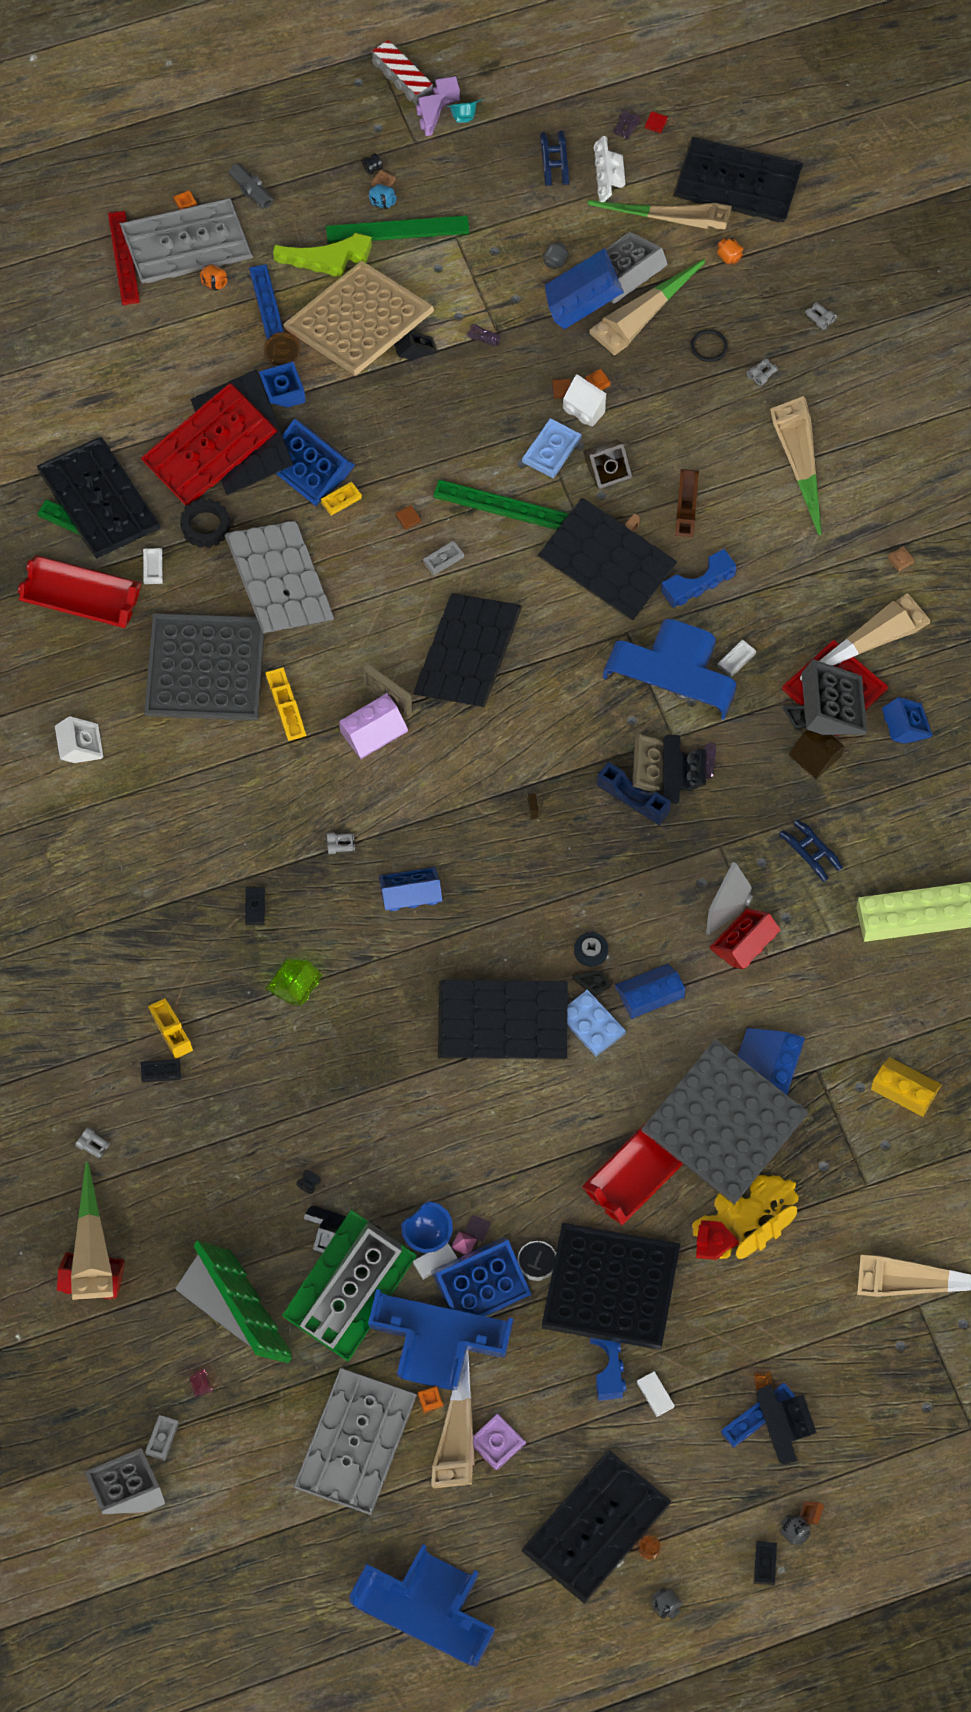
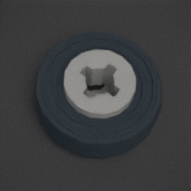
M594 932L581 935L574 945V955L577 961L587 967H596L602 964L609 952L608 943L605 938Z

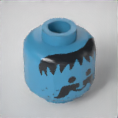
M377 184L371 188L369 200L373 206L388 209L396 202L395 191L392 187Z

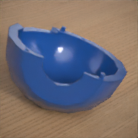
M430 1201L423 1204L414 1215L408 1217L401 1224L402 1236L406 1243L414 1250L423 1253L437 1252L450 1241L453 1231L452 1218L448 1211L440 1204Z

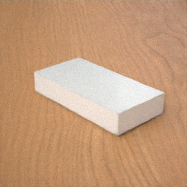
M162 548L143 549L144 584H163Z
M742 639L718 662L717 667L728 676L733 677L756 654V650Z
M447 1243L437 1252L427 1253L414 1260L413 1265L424 1280L433 1275L431 1270L457 1259V1256Z
M655 1372L637 1380V1385L656 1417L674 1408L675 1405Z

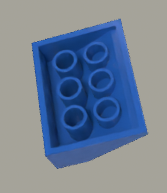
M605 248L545 285L551 315L554 322L563 329L568 328L624 293Z
M294 419L283 434L294 466L276 474L317 506L323 497L329 495L345 480L355 464L303 422Z
M747 1028L738 1057L787 1095L801 1055L805 1037L783 1031Z
M506 1238L498 1239L431 1270L440 1293L448 1308L452 1310L487 1316L531 1295L509 1240Z

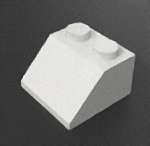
M576 375L563 399V409L590 427H593L605 413L606 393L579 375Z
M69 716L55 726L61 760L79 763L103 758L98 724Z

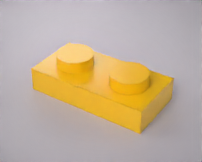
M351 481L323 497L321 504L332 516L362 499V495Z

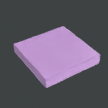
M498 1413L473 1435V1448L495 1471L526 1444Z

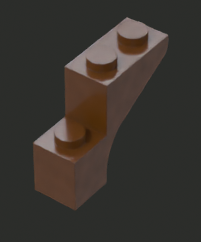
M681 469L675 536L694 537L699 470Z

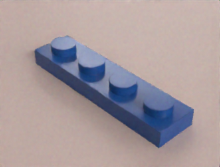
M785 1383L774 1390L777 1402L796 1397ZM759 1402L721 1430V1434L733 1448L766 1424Z

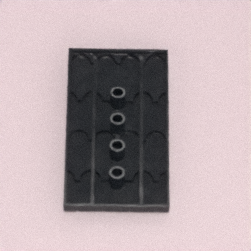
M692 137L673 196L698 204L718 203L732 206L731 210L784 223L803 163Z
M257 369L191 399L196 412L231 383L278 430L263 445L255 449L221 479L227 496L294 466Z
M102 436L37 465L41 477L96 559L161 529L160 523Z
M584 498L578 501L537 555L630 620L635 619L677 563L675 559L655 545H652Z
M452 593L447 602L443 617L440 620L424 666L421 669L413 694L485 708L523 606Z
M440 980L438 1058L567 1059L568 981Z
M608 1450L526 1543L521 1552L585 1604L666 1511L672 1501Z

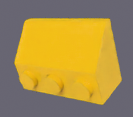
M889 1057L875 1076L871 1090L924 1117L942 1084Z

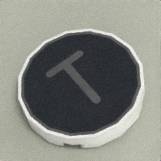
M533 1241L524 1245L517 1259L523 1276L535 1281L550 1277L553 1271L556 1252L552 1246L541 1241Z

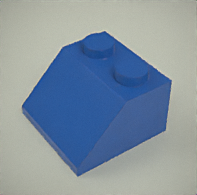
M294 362L259 371L270 403L284 407L305 403V391Z
M898 697L882 707L884 720L888 725L889 734L893 741L905 744L933 736L922 703Z

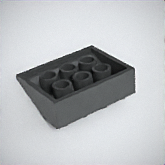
M813 659L802 672L806 729L822 735L866 734L867 725L862 676Z

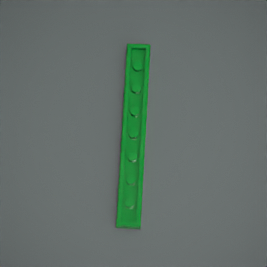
M468 215L326 226L327 244L345 240L353 236L354 233L370 236L372 241L469 234Z
M440 479L433 494V498L554 530L558 529L569 514Z

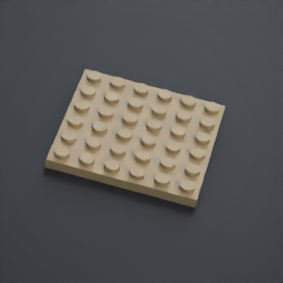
M360 261L283 325L287 331L356 376L434 312L432 305L365 262Z

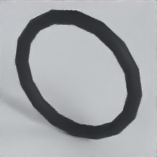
M704 330L698 332L693 337L691 350L698 359L705 362H714L725 356L728 350V342L720 332ZM703 334H715L722 339L724 350L719 356L714 358L702 357L695 350L696 339Z

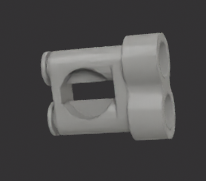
M818 302L814 303L811 309L808 308L805 312L822 330L826 329L837 318L835 313L828 311ZM815 311L820 312L822 315L819 316L815 313Z
M764 358L755 367H751L746 374L757 385L763 386L778 368L776 365H772L767 358ZM765 367L768 368L765 372H762V371H761V370H763Z
M326 833L328 854L355 851V844L352 842V840L354 841V833ZM350 841V844L340 845L338 844V842Z
M87 1127L75 1146L80 1150H86L100 1159L104 1154L103 1151L108 1149L110 1143L95 1134L93 1129ZM92 1141L101 1146L102 1148L99 1150L93 1145H91Z

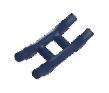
M563 131L557 133L559 145L548 146L547 133H540L545 186H552L551 168L561 167L562 184H570L566 139ZM560 152V160L550 161L549 153Z
M798 819L794 822V826L806 836L800 842L786 831L782 830L779 836L797 851L822 882L829 879L822 866L817 862L824 855L837 872L843 868L835 853L820 840L807 824ZM811 842L819 849L812 856L804 849Z

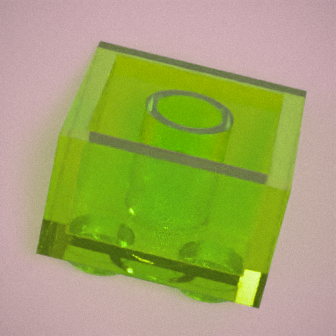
M286 959L265 989L290 1005L302 1006L308 1000L312 990L318 986L319 980L323 975L309 961Z

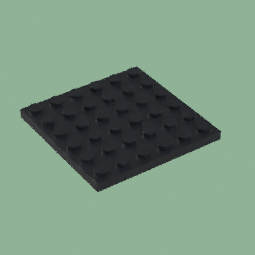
M562 1223L541 1329L662 1350L680 1243Z

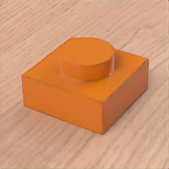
M601 369L585 377L586 381L600 390L610 386L609 379Z

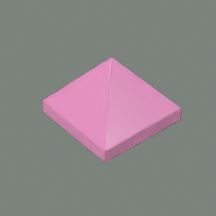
M459 1231L451 1248L458 1253L466 1255L472 1251L477 1239Z

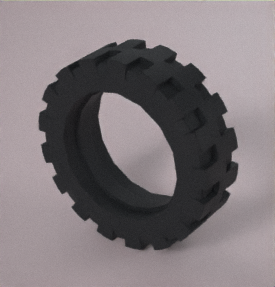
M213 499L193 501L190 506L187 505L185 507V511L181 514L182 534H184L186 540H189L190 544L197 545V547L202 548L206 546V548H210L212 545L216 546L220 544V541H224L226 539L225 534L229 533V514L226 508L221 506L220 502H214ZM207 512L218 516L221 523L214 532L200 534L193 531L190 527V521L194 516Z

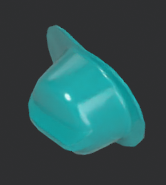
M485 98L463 104L449 105L446 108H450L452 116L457 123L470 122L475 116L476 103Z

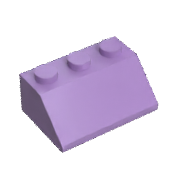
M387 693L339 721L341 734L360 759L408 732L397 706Z

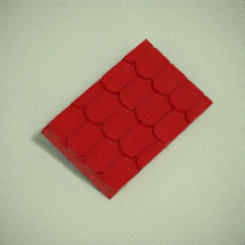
M229 383L140 459L187 506L219 482L230 470L239 465L278 430L233 384Z

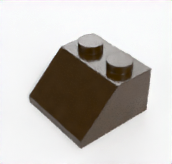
M616 439L583 451L588 470L598 489L633 478L624 444Z
M806 730L790 751L789 756L817 779L842 756L844 745L832 735H822Z

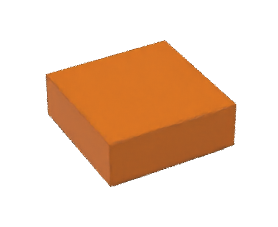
M190 190L174 196V201L179 210L197 206V202Z
M437 1386L417 1392L424 1413L443 1407Z

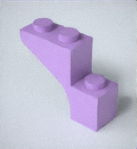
M456 76L435 80L436 87H433L434 95L418 98L419 105H416L417 116H421L419 123L421 130L425 132V136L433 134L441 110L452 102L460 101V90Z

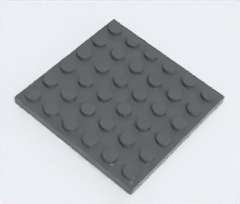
M153 613L145 716L258 721L264 634L257 617Z
M715 1039L643 1126L641 1131L735 1205L805 1119L808 1112Z

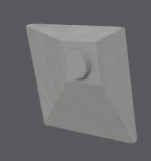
M732 862L709 908L706 934L708 935L740 914L745 906H749L752 901V887L734 862Z
M142 1448L84 1472L102 1514L148 1512L165 1504L160 1487Z

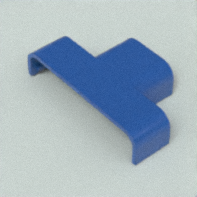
M673 619L663 620L651 650L626 641H616L603 671V679H607L609 674L612 675L613 672L715 706L720 709L719 712H722L721 719L723 720L727 716L737 688V683L732 678L706 669L715 648L716 638L714 635L706 630Z
M376 1289L368 1325L370 1328L380 1332L405 1337L397 1372L399 1378L447 1390H458L466 1351L495 1357H506L514 1320L509 1318L508 1321L392 1297L383 1294L380 1289Z
M422 1544L403 1582L366 1564L349 1596V1602L357 1609L470 1666H478L495 1633V1628L461 1612L478 1578V1571L474 1570L472 1575L467 1574L430 1555L424 1544Z

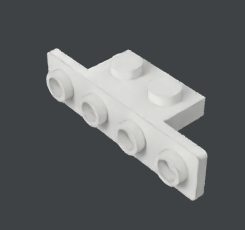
M602 136L594 144L599 201L605 202L612 195L611 185L620 188L625 185L623 155L608 151L607 137Z

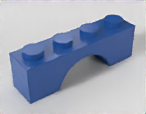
M723 549L709 557L708 571L703 576L696 579H687L677 574L662 582L661 592L673 608L678 605L682 606L689 599L699 597L709 588L713 589L720 582L733 578L736 573V564L726 550Z
M589 1337L590 1343L601 1347L609 1359L606 1369L596 1375L598 1401L623 1398V1391H626L625 1379H621L620 1373L624 1371L623 1361L618 1359V1353L621 1352L620 1343Z

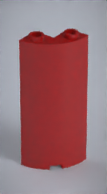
M35 555L27 563L26 571H28V577L19 584L18 594H20L19 601L126 628L133 615L132 609L134 605L136 606L141 582Z
M643 1126L582 1186L596 1205L600 1204L605 1209L604 1213L621 1225L683 1165L641 1131Z

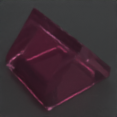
M203 1369L189 1378L195 1397L213 1392L208 1375Z

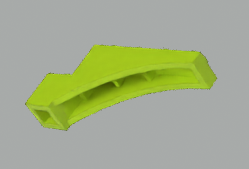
M354 233L353 236L340 242L313 248H293L275 245L273 250L274 261L281 264L294 265L297 268H306L314 272L342 277L348 260L354 263H359L360 261L367 262L372 248V240L370 236Z

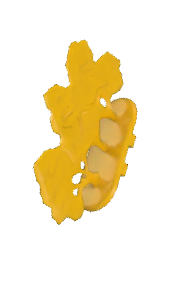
M758 1175L750 1185V1197L744 1199L741 1196L735 1205L721 1194H717L714 1206L718 1211L717 1215H704L694 1221L692 1224L693 1236L698 1235L701 1220L720 1221L739 1242L736 1250L738 1259L746 1258L757 1249L759 1251L763 1250L768 1240L772 1237L776 1240L782 1235L781 1230L787 1227L797 1214V1207L792 1206L798 1201L799 1197L794 1191L796 1182L784 1180L781 1176ZM773 1200L777 1201L778 1207L774 1208L776 1211H773L771 1208ZM783 1205H789L788 1207L781 1210ZM769 1209L771 1212L767 1213L765 1210ZM762 1216H774L762 1226L758 1224V1220ZM757 1229L745 1238V1232ZM732 1248L723 1253L720 1259H727L731 1255Z

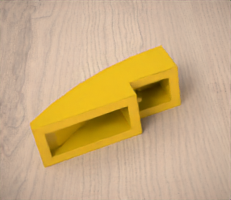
M166 998L149 1005L148 1009L174 1058L177 1059L192 1052L190 1040Z

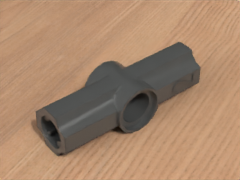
M236 163L232 166L229 175L240 186L242 193L247 198L251 197L261 209L269 208L274 202V198L263 187L261 180L256 175L252 176L241 163Z

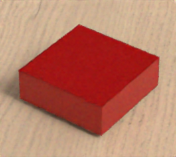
M651 111L645 128L661 134L668 117Z

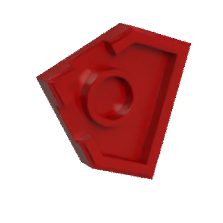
M701 1220L697 1235L696 1258L717 1260L727 1250L737 1246L739 1242L722 1222Z

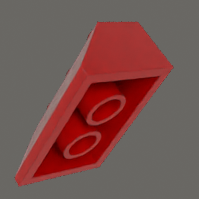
M746 908L709 948L730 966L744 969L776 937L780 928L769 913Z
M65 1252L58 1268L57 1291H62L65 1294H72L71 1274L74 1253ZM109 1258L113 1281V1297H105L104 1299L117 1298L121 1287L125 1259Z

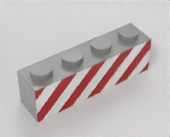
M389 40L372 50L374 66L379 67L385 77L390 78L396 88L405 93L409 101H413L418 105L419 97L433 95V84Z

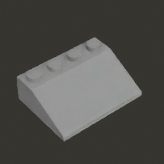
M629 232L606 248L624 291L623 294L610 302L616 303L620 301L621 298L668 265L662 247Z

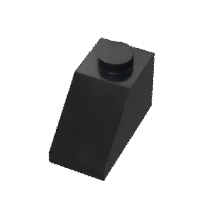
M409 331L394 344L398 357L408 360H414L438 352L432 337Z

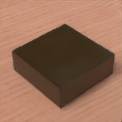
M528 794L530 818L537 819L538 805L536 794Z

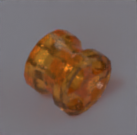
M766 1371L765 1374L754 1372L755 1392L768 1384L772 1385L771 1371Z
M646 1536L640 1542L639 1553L646 1560L655 1559L660 1552V1542L654 1536Z

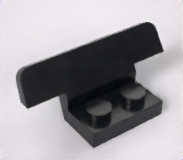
M668 734L663 739L662 796L670 800L671 803L677 804L679 803L680 789L692 791L706 785V750L699 748L688 754L680 752V735Z
M317 1206L309 1207L304 1219L320 1224L313 1250L324 1251L346 1218L345 1215Z
M768 1384L758 1389L756 1396L778 1461L781 1464L796 1462L797 1458L791 1442L817 1433L804 1394L777 1402L772 1385Z

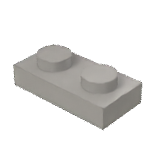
M452 541L424 558L423 563L434 576L463 559L464 553Z
M159 1415L145 1452L146 1455L166 1460L179 1424L177 1420Z

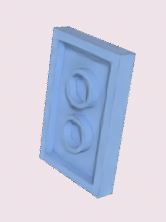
M550 418L522 458V462L554 479L581 440L582 434Z
M588 990L567 1006V1026L595 1057L626 1033L624 1028Z

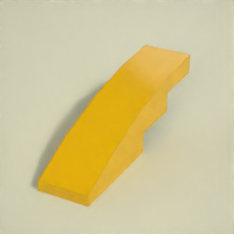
M284 667L266 672L265 675L287 740L292 741L306 737L296 700H294Z

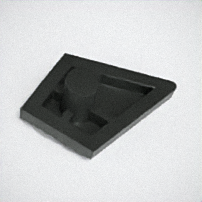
M783 706L795 730L806 727L804 706Z
M601 970L573 976L575 982L594 996L611 987V984Z

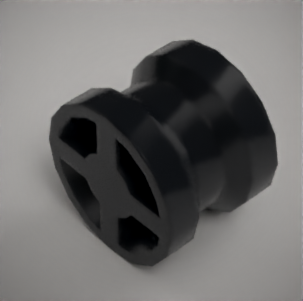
M376 153L371 154L369 158L361 160L365 171L369 175L373 174L375 170L383 168L382 162Z
M304 1170L302 1173L303 1177L298 1179L296 1185L304 1192L313 1194L315 1186L321 1182V1178L310 1170Z

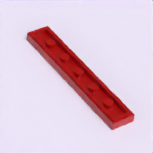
M126 212L108 213L122 305L140 303L133 258L120 223L127 222Z

